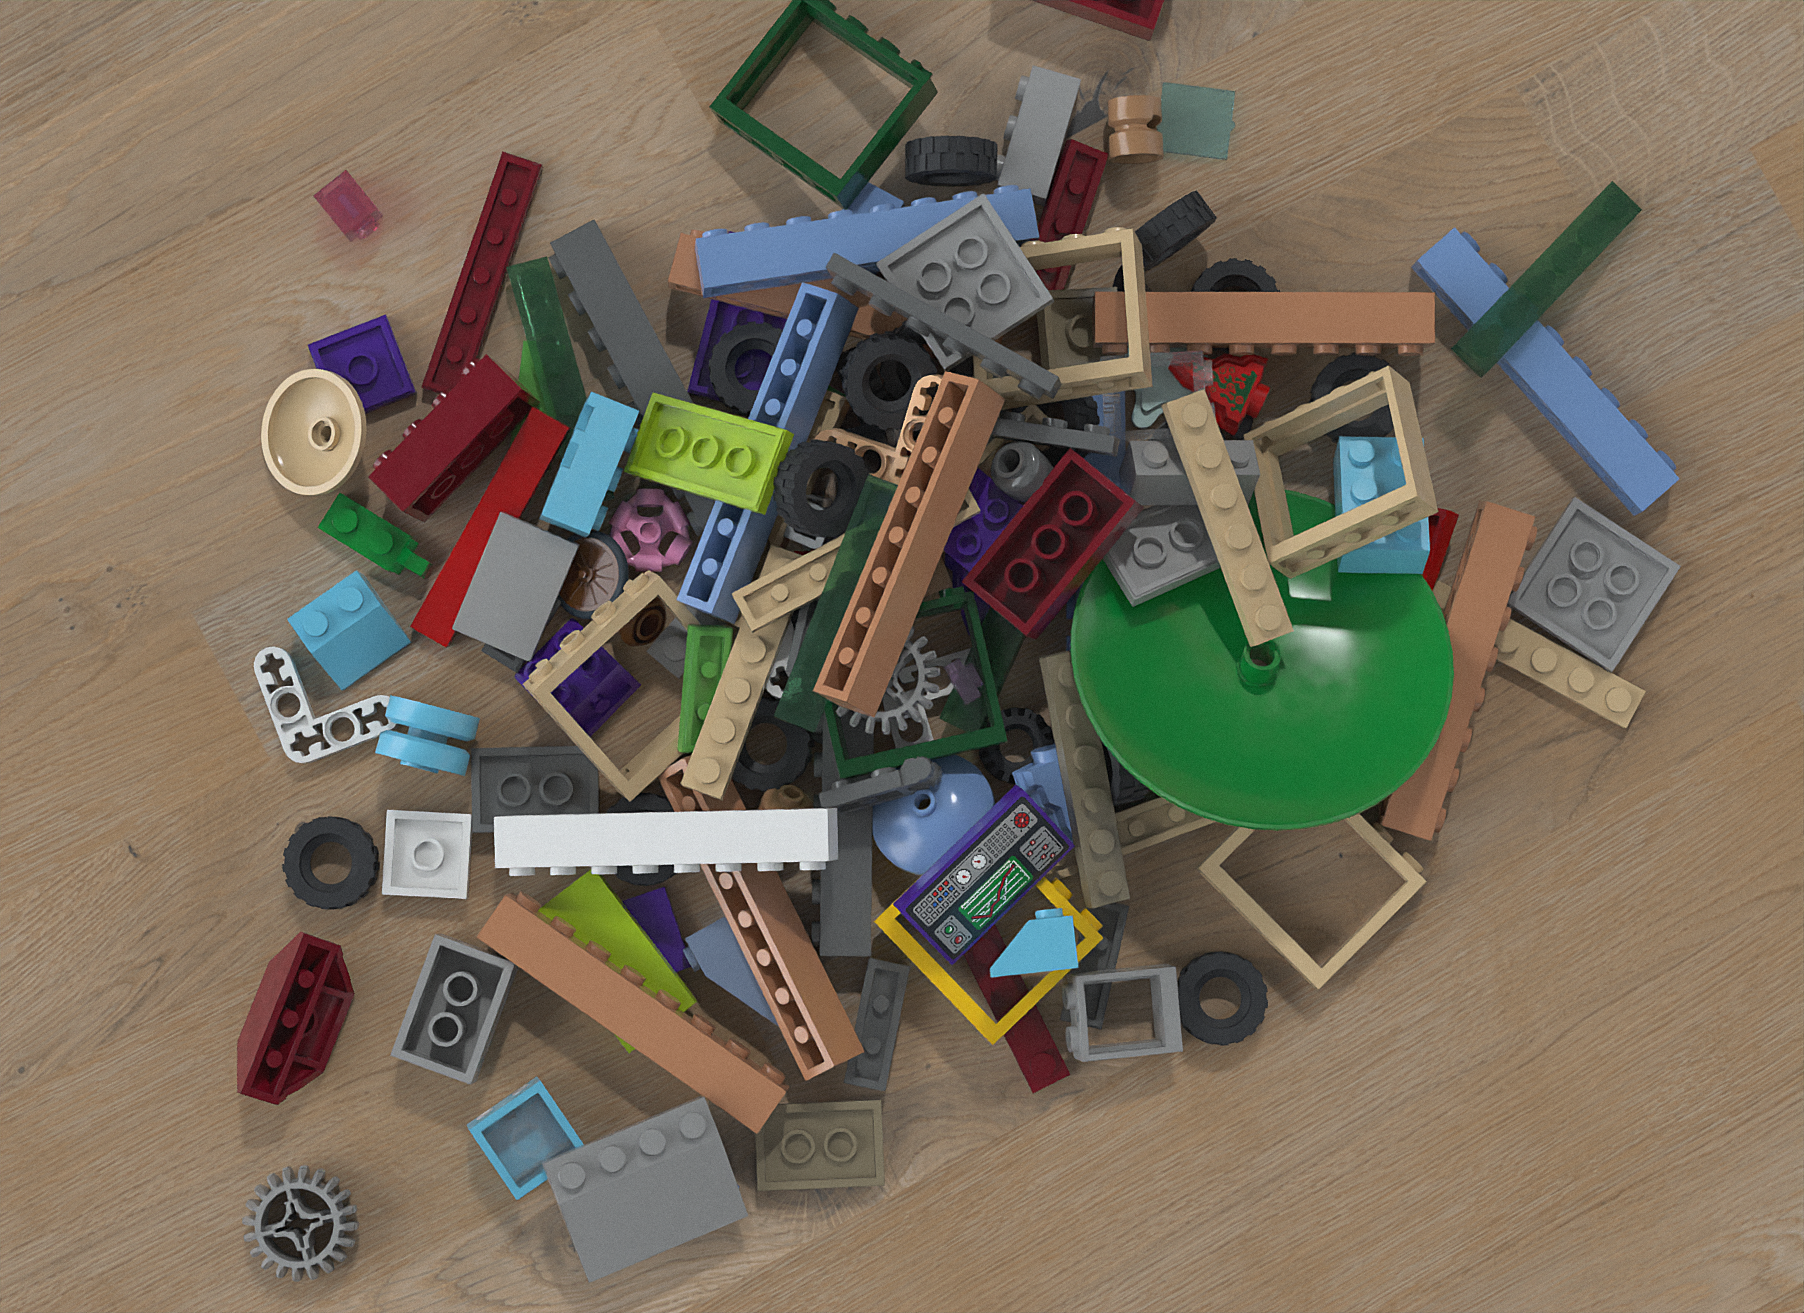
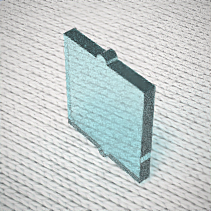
M1163 82L1161 93L1162 124L1157 127V131L1163 134V151L1166 153L1227 160L1230 131L1235 128V122L1232 121L1235 91Z

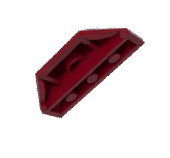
M299 932L269 961L237 1041L238 1093L279 1105L286 1100L288 1095L300 1090L324 1072L355 994L343 959L341 945Z

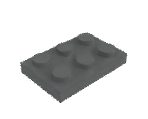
M578 746L471 748L472 833L494 832V817L600 814L599 770Z

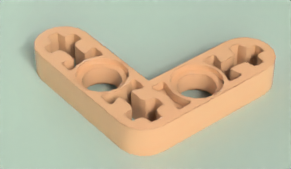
M943 375L925 376L915 385L896 448L838 428L821 431L814 440L834 441L837 438L836 443L854 449L855 454L861 457L869 449L876 451L882 460L881 468L875 474L869 473V483L895 492L902 477V470L905 469L910 456H907V450L912 453L916 443L913 439V429L918 423H924L927 416L919 415V410H929L932 402V397L926 394L927 388L935 387L936 384L940 385Z

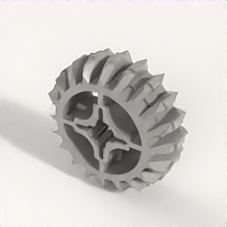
M911 627L903 647L904 650H902L897 661L900 663L895 666L894 675L890 678L893 679L892 686L898 693H894L889 686H887L884 693L890 696L898 704L899 708L886 712L877 711L875 717L855 712L849 722L852 727L855 728L863 717L868 719L865 728L866 733H873L875 721L882 722L883 734L889 735L891 732L889 721L897 720L899 729L905 731L907 730V724L903 718L909 713L914 721L919 722L922 720V716L915 707L920 704L926 709L932 708L933 703L923 697L925 691L929 693L939 692V686L927 683V677L940 676V669L936 667L926 668L925 663L933 661L937 658L935 651H929L923 655L920 653L919 650L928 643L926 637L919 638L914 644L910 641L915 631L914 627ZM914 659L919 677L916 690L912 697L909 698L898 684L897 679L899 673L906 667L905 665ZM840 706L836 712L842 717L849 709Z
M308 1165L300 1166L298 1178L295 1177L294 1171L290 1166L285 1167L282 1170L283 1182L279 1176L272 1173L267 1176V1182L271 1190L261 1184L254 1188L256 1195L262 1201L249 1199L246 1202V1207L257 1213L256 1215L242 1218L244 1225L255 1226V1231H251L243 1236L244 1241L250 1242L257 1239L259 1246L250 1251L251 1256L256 1257L263 1252L268 1256L261 1265L264 1270L269 1269L275 1262L279 1265L276 1270V1277L283 1278L290 1267L292 1268V1279L294 1282L302 1279L304 1268L310 1280H315L319 1277L318 1264L323 1271L330 1273L335 1269L330 1256L339 1262H343L347 1258L345 1251L339 1245L345 1247L355 1245L356 1240L346 1235L345 1231H354L359 1228V1222L346 1221V1215H351L358 1210L357 1205L343 1206L342 1200L351 1195L350 1190H343L338 1195L333 1189L340 1182L337 1176L330 1179L327 1184L322 1183L326 1172L323 1168L317 1169L313 1178L310 1179ZM299 1189H306L316 1193L327 1203L330 1209H312L307 1204L305 1197L300 1195ZM286 1191L288 1201L285 1202L286 1215L284 1219L268 1225L269 1212L273 1202L282 1192ZM295 1212L299 1213L301 1219L320 1218L304 1228L307 1232L306 1235L303 1234L302 1229L299 1227L282 1228L297 1218L294 1214ZM333 1221L334 1227L331 1240L327 1247L320 1254L316 1255L313 1246L316 1244V1229L318 1226ZM285 1236L290 1238L295 1243L297 1251H301L302 1257L284 1252L277 1246L272 1237Z

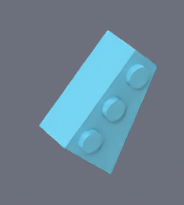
M594 392L590 393L583 405L539 517L540 520L585 538L590 534L591 529L600 530L608 507L601 504L607 490L614 492L623 471V468L617 465L622 452L630 453L638 429L633 428L639 410Z

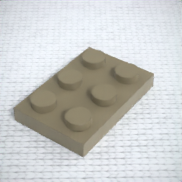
M881 1099L781 1103L776 1106L758 1134L755 1133L757 1191L885 1186Z

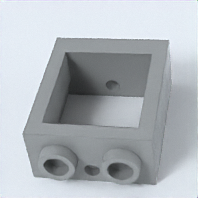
M1156 964L1067 973L1068 984H1063L1062 986L1064 1008L1066 1010L1070 1009L1071 1026L1066 1027V1044L1068 1051L1073 1052L1075 1059L1088 1062L1183 1052L1176 966ZM1150 978L1155 1039L1089 1046L1084 985Z

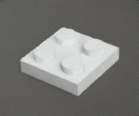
M387 810L382 894L468 899L472 846V814Z

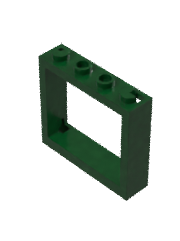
M792 0L709 108L724 126L836 205L847 210L934 99L938 91L931 80L933 74L926 70L921 62L913 59L909 63L899 56L901 52L894 44L883 37L877 41L867 34L869 30L862 22L851 15L845 19L835 12L837 8L831 1ZM812 22L910 88L906 96L841 179L743 111Z
M963 586L941 590L938 592L939 599L922 601L915 620L964 610L991 727L850 759L841 717L836 712L838 705L821 696L841 780L868 775L881 768L902 767L905 760L910 758L916 759L917 756L933 760L1007 743L973 591L964 592Z

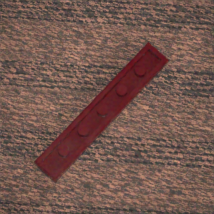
M502 151L421 386L423 389L436 394H440L448 388L452 390L463 379L461 374L465 367L471 361L478 358L543 170L542 164Z

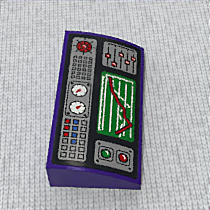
M1015 785L905 891L893 905L953 965L1075 845L1022 788Z

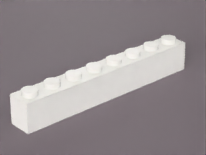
M837 808L494 817L495 868H509V876L535 875V867H550V875L576 874V866H591V874H617V866L632 865L633 873L635 874L658 873V865L674 864V873L700 872V864H716V872L742 871L741 863H757L758 871L784 870L783 862H800V870L826 869L825 861L838 860Z

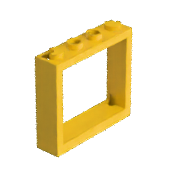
M1043 877L1034 886L1056 909L1062 908L1063 916L1073 915L1074 927L1084 937L1076 946L1077 960L1079 962L1103 939L1098 933L1103 925L1086 908L1079 913L1069 903L1068 900L1073 894L1059 879L1055 877L1049 882ZM893 903L874 921L992 1045L1071 970L1050 971L999 1022L995 1023L896 920L901 912Z

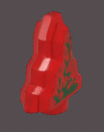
M1224 353L1213 360L1202 355L1174 354L1168 367L1169 372L1183 388L1194 393L1205 389L1218 427L1232 436L1238 431L1239 425L1246 414L1257 418L1270 390L1269 386L1260 383L1268 363V358L1255 354L1243 355L1240 358Z

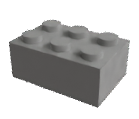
M442 933L435 934L390 1056L470 1085L477 1082L518 966L497 953Z

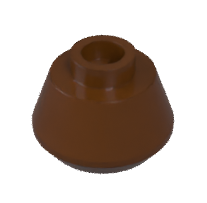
M657 596L618 631L623 642L631 647H639L654 641L665 626L667 619L666 606Z

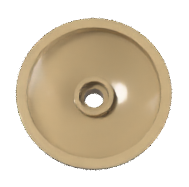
M302 370L283 381L267 404L261 428L264 458L275 479L286 489L297 494L309 496L324 495L342 486L356 470L364 451L367 426L363 404L356 390L346 379L328 370Z

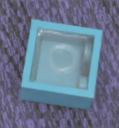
M537 1076L467 1124L470 1133L516 1200L547 1180L541 1162L584 1145Z

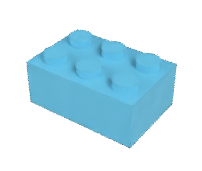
M1339 436L1333 458L1335 517L1406 485L1396 437ZM1428 517L1338 557V572L1423 574L1430 553Z

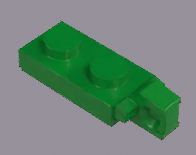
M340 492L317 527L390 573L394 572L400 575L404 567L424 579L433 565L414 553L419 543L412 540L413 537Z

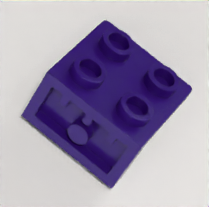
M978 467L969 490L981 511L976 516L952 528L943 550L958 562L967 573L972 570L1023 507L1020 502L998 489L993 480Z
M571 618L533 656L532 660L528 661L515 674V679L522 685L529 679L528 676L537 669L535 665L543 659L550 660L561 650L560 643L566 636L575 630L581 631L584 628L574 618ZM601 646L560 683L551 694L585 733L591 737L641 684Z

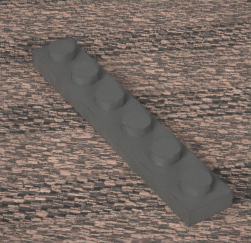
M833 253L825 268L834 277L831 284L851 296H854L856 291L861 292L871 298L868 304L887 316H891L893 311L908 319L905 325L925 337H928L930 332H933L945 339L942 344L945 348L963 358L966 357L968 352L983 360L980 367L996 377L1002 379L1005 373L1019 380L1020 382L1017 387L1030 396L1040 399L1044 394L1054 399L1062 384L1059 377L842 256Z

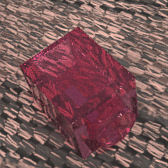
M347 170L314 195V198L350 242L357 237L359 240H362L372 234L379 226L377 221L383 217L378 208Z

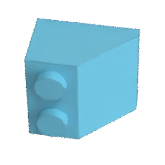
M357 570L287 619L313 657L342 691L412 643L365 575Z
M1062 908L1036 911V919L1026 922L990 967V977L1078 968L1073 915L1063 916Z

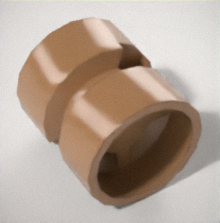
M1130 95L1109 100L1107 103L1108 126L1115 129V132L1109 136L1110 161L1118 164H1143L1162 160L1164 157L1163 134L1156 130V127L1162 124L1161 98L1150 95Z

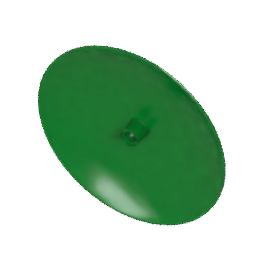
M1285 490L1294 536L1335 518L1334 504L1317 497ZM1253 491L1248 508L1267 557L1255 492ZM1336 558L1290 579L1270 565L1294 631L1250 647L1221 568L1132 607L1102 559L1085 579L1074 609L1071 627V663L1076 688L1091 725L1116 760L1138 781L1174 805L1209 820L1255 830L1284 831L1328 825L1353 817L1393 794L1413 776L1436 744L1447 719L1452 699L1454 680L1453 651L1442 610L1430 586L1421 574L1338 572ZM1252 660H1261L1267 666H1258Z

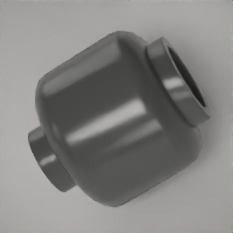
M1015 440L1005 444L997 451L992 460L990 471L992 480L998 489L1014 500L1027 502L1032 494L1042 486L1045 478L1054 467L1049 457L1035 445L1024 440Z

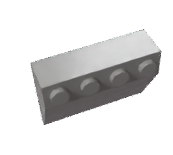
M697 1097L541 1162L589 1283L748 1216L705 1097Z

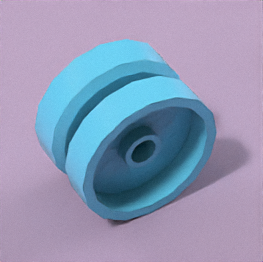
M390 695L385 716L390 722L408 726V734L391 730L381 732L375 753L400 759V764L434 773L443 770L465 776L470 754L464 749L446 745L447 739L451 737L467 742L474 740L480 718Z

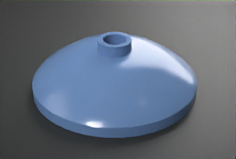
M958 755L930 760L933 763H937L943 771V777L938 783L939 785L936 784L934 787L930 786V789L919 790L912 795L873 806L872 834L874 840L885 857L895 866L906 872L923 875L995 805L992 789L985 776L975 765ZM931 799L928 808L919 810V804L923 800Z

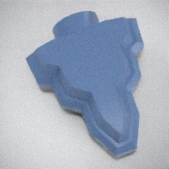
M1051 744L1031 751L1033 763L1012 772L1015 783L1033 799L1073 843L1056 746Z

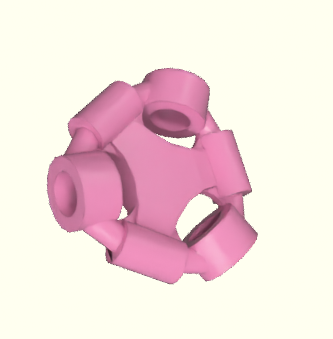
M637 489L636 494L631 499L620 503L609 522L612 525L610 537L620 545L628 565L635 567L636 572H646L647 570L662 572L663 567L673 564L680 565L693 543L689 538L687 527L691 524L679 502L673 503L664 494V490ZM637 506L663 507V512L657 517H643L638 514ZM624 531H631L638 540L640 551L634 556L621 535ZM670 531L678 533L666 555L663 556L658 550L661 540Z

